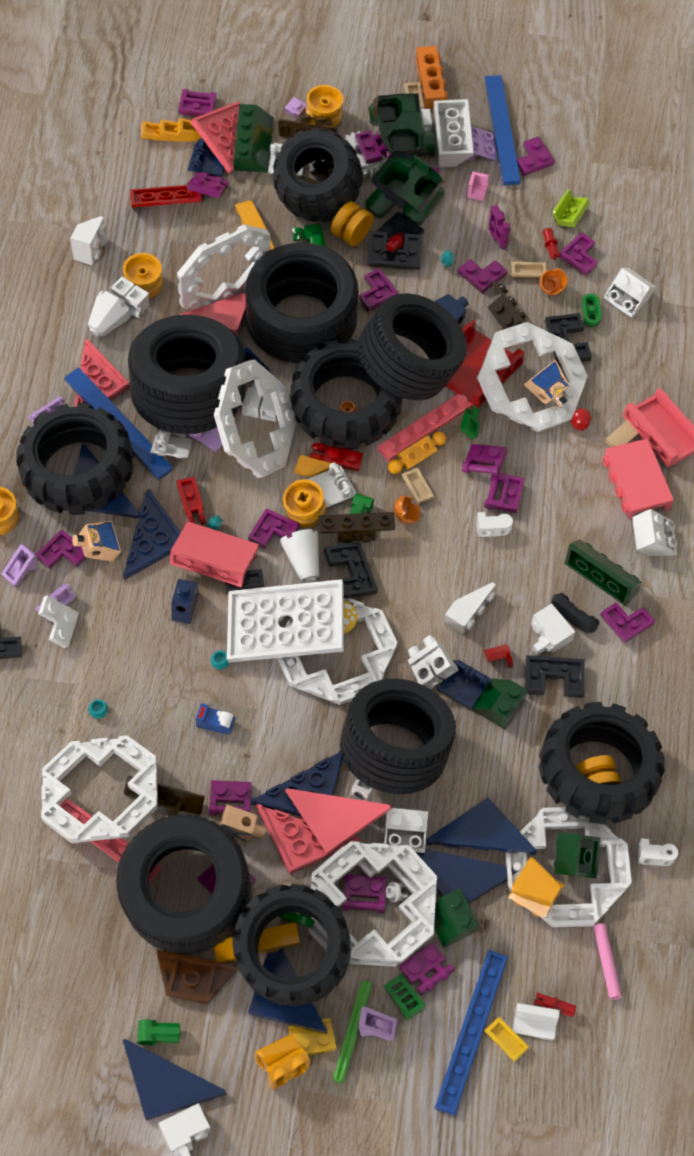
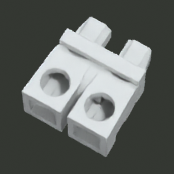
M429 635L423 640L426 648L421 650L416 645L408 650L410 656L408 662L418 683L432 689L442 682L441 678L447 679L459 669L450 659L445 646Z

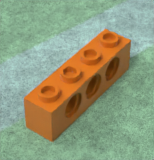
M436 46L416 48V64L425 109H434V101L448 100V93L444 91L446 87L445 78H442L443 66L439 64L441 63V54L437 53Z

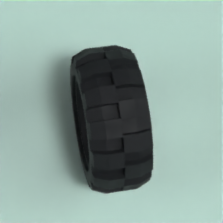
M348 339L347 343H338V340L325 342L323 349L319 350L315 347L304 356L303 361L296 366L292 375L290 399L295 420L299 424L301 423V428L311 438L319 437L320 443L326 446L334 447L335 444L344 445V449H357L358 444L364 442L368 446L381 439V433L387 434L396 424L397 416L401 413L402 398L384 390L369 376L363 367L358 353L359 340ZM353 377L369 384L378 397L371 405L354 412H342L323 404L315 393L322 384L331 379Z
M78 403L77 407H69L68 404L56 406L55 411L49 414L43 412L34 419L33 427L27 426L17 448L16 463L23 486L26 487L28 494L40 505L44 504L45 508L62 514L63 510H68L71 515L85 514L84 510L94 508L97 511L106 507L108 504L107 500L111 497L116 500L126 487L125 482H129L133 472L134 454L127 430L120 421L115 420L114 415L101 407L98 410H94L91 404ZM72 443H92L106 451L102 460L94 468L82 474L64 476L55 474L45 468L47 461L57 450Z
M602 702L586 703L582 710L579 706H576L562 713L561 718L555 720L546 733L539 754L541 759L539 764L541 780L544 784H549L547 792L555 803L559 804L562 802L566 806L565 812L577 819L579 815L589 818V823L606 824L607 819H612L613 823L631 819L633 814L642 813L651 804L654 795L657 794L662 783V776L665 772V757L663 752H660L662 745L655 731L649 732L647 730V721L637 713L634 716L625 712L626 707L614 703L611 707H605L602 705ZM597 741L609 744L626 756L632 766L634 777L627 782L616 785L594 782L577 770L571 760L569 750L583 742Z

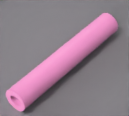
M597 924L593 928L610 1000H617L622 998L606 924Z

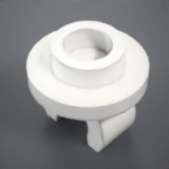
M389 883L386 888V896L390 902L396 903L408 897V894L401 893V890L405 887L403 883Z

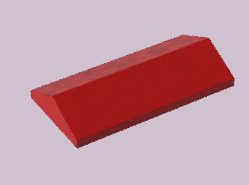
M187 185L130 189L131 208L201 202L200 193L187 190Z

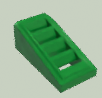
M401 974L383 986L407 1021L425 1010V1004ZM401 982L402 986L393 991L391 987ZM404 989L407 991L399 997L396 995ZM410 995L411 999H409L405 1003L401 1001ZM415 1002V1006L410 1009L407 1008L408 1005Z

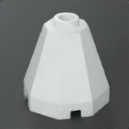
M101 291L97 295L88 322L89 331L96 337L105 336L128 321L133 315L128 306L125 305L123 308L121 305L122 301L108 291Z

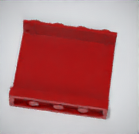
M473 319L462 328L467 344L465 360L446 387L456 394L465 395L469 402L479 408L487 399L477 376L492 341L475 330V320ZM520 348L514 353L507 349L504 350L511 365L508 368L496 371L501 384L524 363V351Z

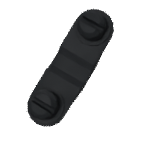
M560 593L552 597V605L572 624L586 633H593L597 630L599 620L576 608L569 601L567 595L565 596L564 593Z

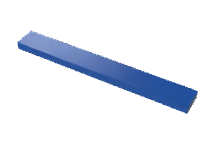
M485 76V86L503 185L520 184L521 180L502 76Z
M79 367L64 377L67 384L86 404H91L94 410H98L101 407L114 415L115 420L117 419L123 424L128 432L133 454L158 481L173 470L172 465L163 456L150 453L152 444Z
M488 949L434 1108L436 1110L453 1116L456 1114L508 959L506 955Z

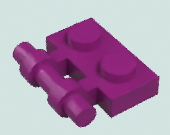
M379 129L376 131V135H373L371 130L355 134V140L365 164L381 161L382 154L386 155L387 159L391 156L379 138Z
M196 172L195 177L188 182L187 190L220 198L225 193V188H228L229 181L223 180V177L209 176L205 172Z
M498 205L490 208L488 230L494 241H498L500 249H506V246L509 244L508 236L510 235L511 228L508 222L504 223V212L500 211Z
M433 942L403 963L399 968L412 985L418 980L421 982V985L416 988L420 995L426 991L430 992L434 989V985L441 980L445 981L449 978V974L455 971L451 964L445 968L440 965L446 958ZM432 970H435L436 974L430 979L425 976Z

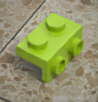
M567 189L553 210L556 224L559 226L576 227L590 204L589 199L573 197L571 190Z

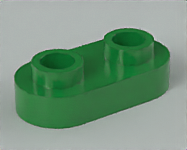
M586 294L581 302L583 322L587 326L595 327L600 324L602 317L600 299L595 294Z
M287 913L279 916L283 920L292 923L296 922L298 925L311 929L315 923L312 917L302 913Z

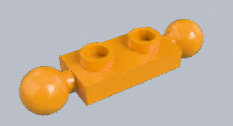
M438 431L433 434L432 439L429 435L398 453L399 460L393 459L389 462V471L393 474H398L402 471L403 466L408 470L437 452L436 446H442L446 443V435Z

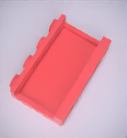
M661 388L656 390L654 396L637 405H634L632 402L626 405L622 416L636 429L642 439L648 438L653 452L667 468L694 454V425Z
M648 438L606 448L605 454L602 457L603 465L608 468L609 479L615 485L616 496L620 498L622 511L624 514H627L628 519H632L635 513L662 507L663 511L671 510L674 499Z
M187 521L171 549L170 564L242 587L245 574L252 560L257 558L259 544Z

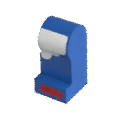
M201 703L196 716V727L230 734L236 717L231 713L221 712Z

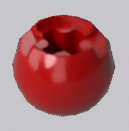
M586 408L575 410L571 420L572 427L578 431L587 429L592 418L590 411Z

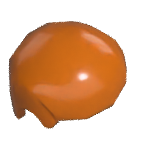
M560 268L548 269L541 275L539 285L544 293L555 296L559 295L567 287L568 278L566 273Z
M403 495L395 501L394 514L400 523L414 524L419 521L420 508L419 505L411 502L413 500L412 497Z

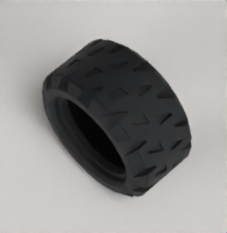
M278 885L267 889L265 893L258 894L246 905V910L240 914L234 929L233 952L240 972L249 986L258 995L278 1005H290L291 1007L305 1006L313 1001L321 1000L329 995L335 986L339 985L350 962V935L343 914L327 895L306 885ZM287 913H302L314 918L323 926L328 938L326 954L320 965L308 975L295 979H285L271 974L262 966L258 954L259 940L265 927L275 918Z

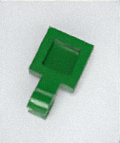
M321 224L304 225V229L300 227L293 228V241L306 240V243H310V237L314 235L324 237Z
M475 405L472 407V411L468 408L465 409L460 431L470 439L478 437L480 422L477 420L480 410Z

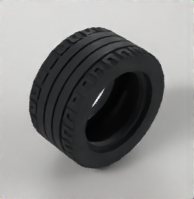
M410 293L396 294L385 299L358 339L359 357L369 376L384 390L407 400H426L439 394L465 360L467 352L464 332L456 319L440 304L429 298ZM396 335L405 337L417 344L429 359L420 357L408 350Z
M404 679L374 681L360 689L350 703L340 737L341 756L349 771L358 780L371 788L392 794H411L422 791L435 783L445 768L456 734L454 715L447 703L436 692L422 684ZM379 724H393L404 727L418 735L424 745L418 748H400L390 745L378 738L371 727Z

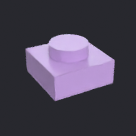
M293 97L285 106L284 112L298 119L305 113L306 103Z

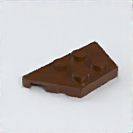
M158 949L156 952L166 996L206 1005L211 1002L237 969L235 965Z

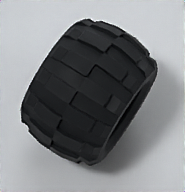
M312 128L311 131L303 132L302 130L295 133V137L291 140L287 139L282 144L281 152L277 153L273 165V184L279 200L291 213L298 217L301 216L306 221H331V218L335 217L346 203L350 201L355 202L359 196V187L362 185L363 176L360 160L352 145L331 130L325 132L321 128ZM318 160L334 162L332 174L321 183L309 184L297 177L298 172L311 162Z

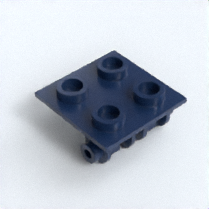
M200 138L194 145L188 171L205 172L210 175L221 176L224 168L203 138Z
M454 660L453 663L456 664L459 670L447 679H444L437 690L471 709L491 678L461 660Z

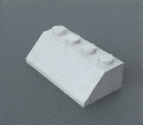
M468 99L434 101L433 117L438 167H456L474 153Z

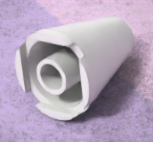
M305 529L293 532L292 537L288 539L287 535L282 537L280 540L281 545L300 581L305 583L317 582L316 579L319 578L317 530L313 533L312 529Z

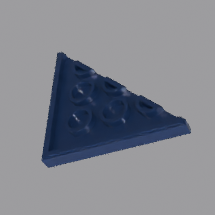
M85 444L81 446L75 475L85 473L99 463ZM123 492L116 500L112 497L107 500L108 504L104 508L97 511L94 508L84 510L139 519V512Z
M150 489L146 490L139 521L127 558L126 568L123 573L124 580L170 555L171 549L181 533Z
M339 751V753L325 758L306 771L294 775L286 782L272 787L256 798H252L251 805L260 804L272 810L275 809L302 817L285 790L288 788L333 796L343 762L341 752Z
M489 798L426 839L428 845L439 844L444 845V847H471L475 850L489 851V849L501 850V852L518 854V852L530 853V855L537 854L536 849Z
M425 849V853L416 852L437 876L436 890L441 897L461 888L470 904L508 879L507 866L429 849ZM511 867L512 875L519 872L515 871L513 867Z
M282 948L279 951L267 953L263 964L267 971L285 979L298 978ZM254 992L248 1011L249 1015L327 1034V1028L312 1002L305 1006L295 1007L278 1005L267 1001L264 997Z
M127 1039L123 1040L146 1121L226 1095V1091L217 1085Z

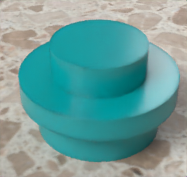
M446 249L441 254L440 262L443 263V267L452 266L454 253Z
M218 514L216 517L212 516L207 526L217 531L223 519Z
M218 650L211 656V665L216 669H225L230 664L227 661V653L225 651Z
M100 699L92 701L88 707L90 716L95 719L105 717L108 713L107 703Z

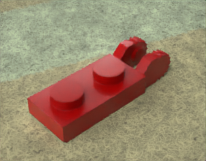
M322 443L312 444L311 448L319 453L311 452L309 457L329 463H336L339 466L341 465L342 469L357 472L360 470L363 452L325 446Z
M195 477L177 480V488L188 521L195 523L192 514L198 513L200 523L202 525L206 524L203 512L204 507Z

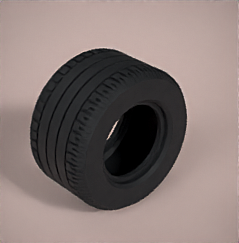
M296 242L284 244L262 255L251 268L245 286L246 323L255 343L274 358L291 363H300L303 361L304 356L315 347L319 350L323 349L325 342L338 340V343H347L348 339H351L357 323L359 291L353 269L335 251L312 243ZM306 294L321 300L328 309L318 315L301 318L284 314L276 309V306L289 296Z
M200 315L170 316L158 320L143 329L132 342L128 354L131 399L138 414L151 425L171 433L197 434L217 428L214 412L215 408H218L220 404L218 397L221 386L225 385V371L230 367L244 363V350L239 338L224 324ZM180 368H200L206 370L193 376H177L168 373ZM245 383L237 386L242 403L245 397ZM241 405L231 409L233 416L238 412Z
M171 815L145 826L126 846L117 869L116 887L118 899L129 922L135 931L149 944L172 953H200L202 950H209V948H214L218 946L217 944L224 942L225 939L232 935V932H235L234 929L238 918L246 910V905L250 902L251 898L250 873L245 855L239 843L220 824L217 825L216 822L197 815ZM196 850L203 852L211 859L216 870L215 889L208 901L193 911L180 913L167 910L159 905L153 898L148 883L149 875L155 865L162 858L176 851Z

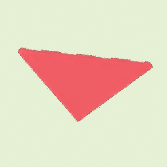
M239 101L191 120V124L229 174L233 171Z
M245 292L179 315H200L214 319L227 326L237 335L246 312Z
M86 339L81 370L111 401L130 388V383ZM78 394L76 395L75 407H77L78 403H85Z
M288 788L285 790L327 854L334 851L392 809L388 804Z
M260 804L256 805L289 875L332 856L351 841L361 842L359 837H352L327 854L304 819L263 807Z

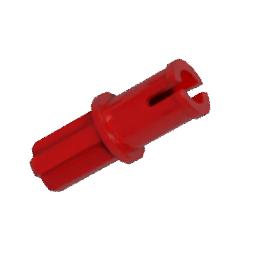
M546 228L542 231L545 240L544 246L548 250L550 259L556 260L560 257L557 247L558 241L554 237L553 229Z
M397 233L395 236H392L387 243L388 247L386 250L394 252L396 249H400L404 243L405 236L402 238L404 234Z
M539 992L536 993L535 997L537 999H534L533 1005L560 1010V1014L569 1017L575 1015L576 1005L559 1000L557 996L553 998Z

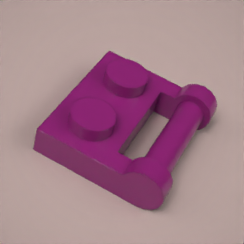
M183 89L178 114L201 116L214 111L217 93L211 92L210 94Z
M471 444L467 458L462 464V472L491 473L492 476H499L508 452L507 448Z
M502 473L499 476H492L491 474L488 498L484 502V507L490 510L498 509L517 514L525 478ZM503 482L504 487L500 501L495 500L498 484Z
M211 780L209 815L223 814L226 806H216V802L242 803L244 807H233L250 812L252 782Z
M346 874L344 896L347 898V901L343 903V910H370L384 914L387 877L373 876L369 878L365 875ZM350 897L379 899V903L350 901Z

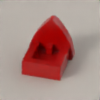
M507 644L483 650L487 662L505 658L507 667H513L510 648Z

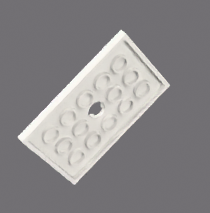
M342 579L229 591L227 661L229 663L344 652V583ZM284 616H290L293 619V623L287 628L279 626V622L282 621Z

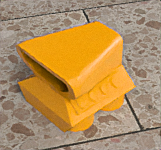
M530 857L512 885L511 893L508 897L516 905L529 909L534 916L545 918L560 895L564 884L555 880L536 859Z
M293 1033L255 1052V1062L262 1070L267 1072L268 1085L272 1090L283 1086L289 1080L302 1075L310 1069V1059Z

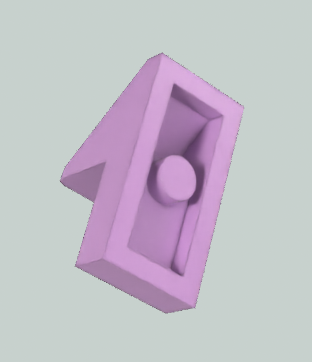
M21 543L1 575L14 586H18L28 571H35L37 569L36 555Z
M365 1006L362 1007L359 1021L361 1036L374 1035L387 1041L394 1040L397 1019Z

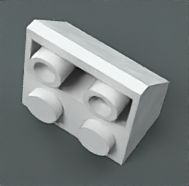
M100 216L77 224L70 238L73 260L93 266L96 259H99L101 249L108 240L104 217Z
M621 268L603 298L630 317H633L648 302L657 287L630 268Z
M652 509L632 517L637 551L646 556L677 555V541L675 539V525L673 521Z
M392 807L386 813L384 844L391 846L408 845L415 852L425 853L428 811Z

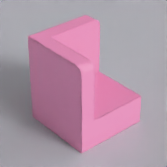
M472 171L467 198L484 201L489 175Z

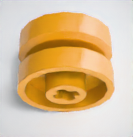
M331 85L315 86L307 94L306 114H310L311 117L324 116L325 119H332V126H337L341 122L344 97L342 93Z
M350 201L336 214L331 225V233L337 238L343 239L349 246L355 247L369 233L374 216L365 209L361 210L358 204Z
M136 253L125 261L123 265L125 279L148 292L149 299L161 291L163 287L162 266L157 257L148 253Z
M302 479L291 483L284 491L283 505L289 519L299 523V527L302 528L314 527L319 524L318 516L325 515L327 511L323 490L319 484L312 480Z
M0 487V535H4L16 527L19 521V511L13 493L6 488Z
M612 756L591 757L575 765L581 774L594 782L606 785L622 783L619 774L615 772L617 767Z

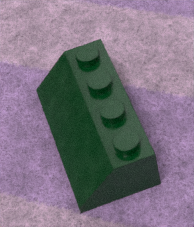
M239 105L234 150V171L268 173L274 117L257 105Z
M579 539L569 545L564 564L615 600L627 606L639 592L642 582L638 577L629 574L621 565L615 564L605 554L593 549L589 543Z

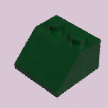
M492 678L472 707V710L506 729L525 701L528 690L512 680Z
M559 832L556 841L557 852L554 860V873L596 878L601 837Z
M461 888L442 896L435 902L434 928L443 948L481 930Z

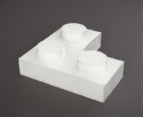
M45 596L38 614L54 623L49 640L63 648L69 647L79 612L50 596Z

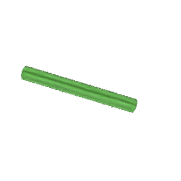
M362 980L333 1076V1081L338 1083H344L359 1032L361 1009L364 1006L366 1007L372 983L366 980Z

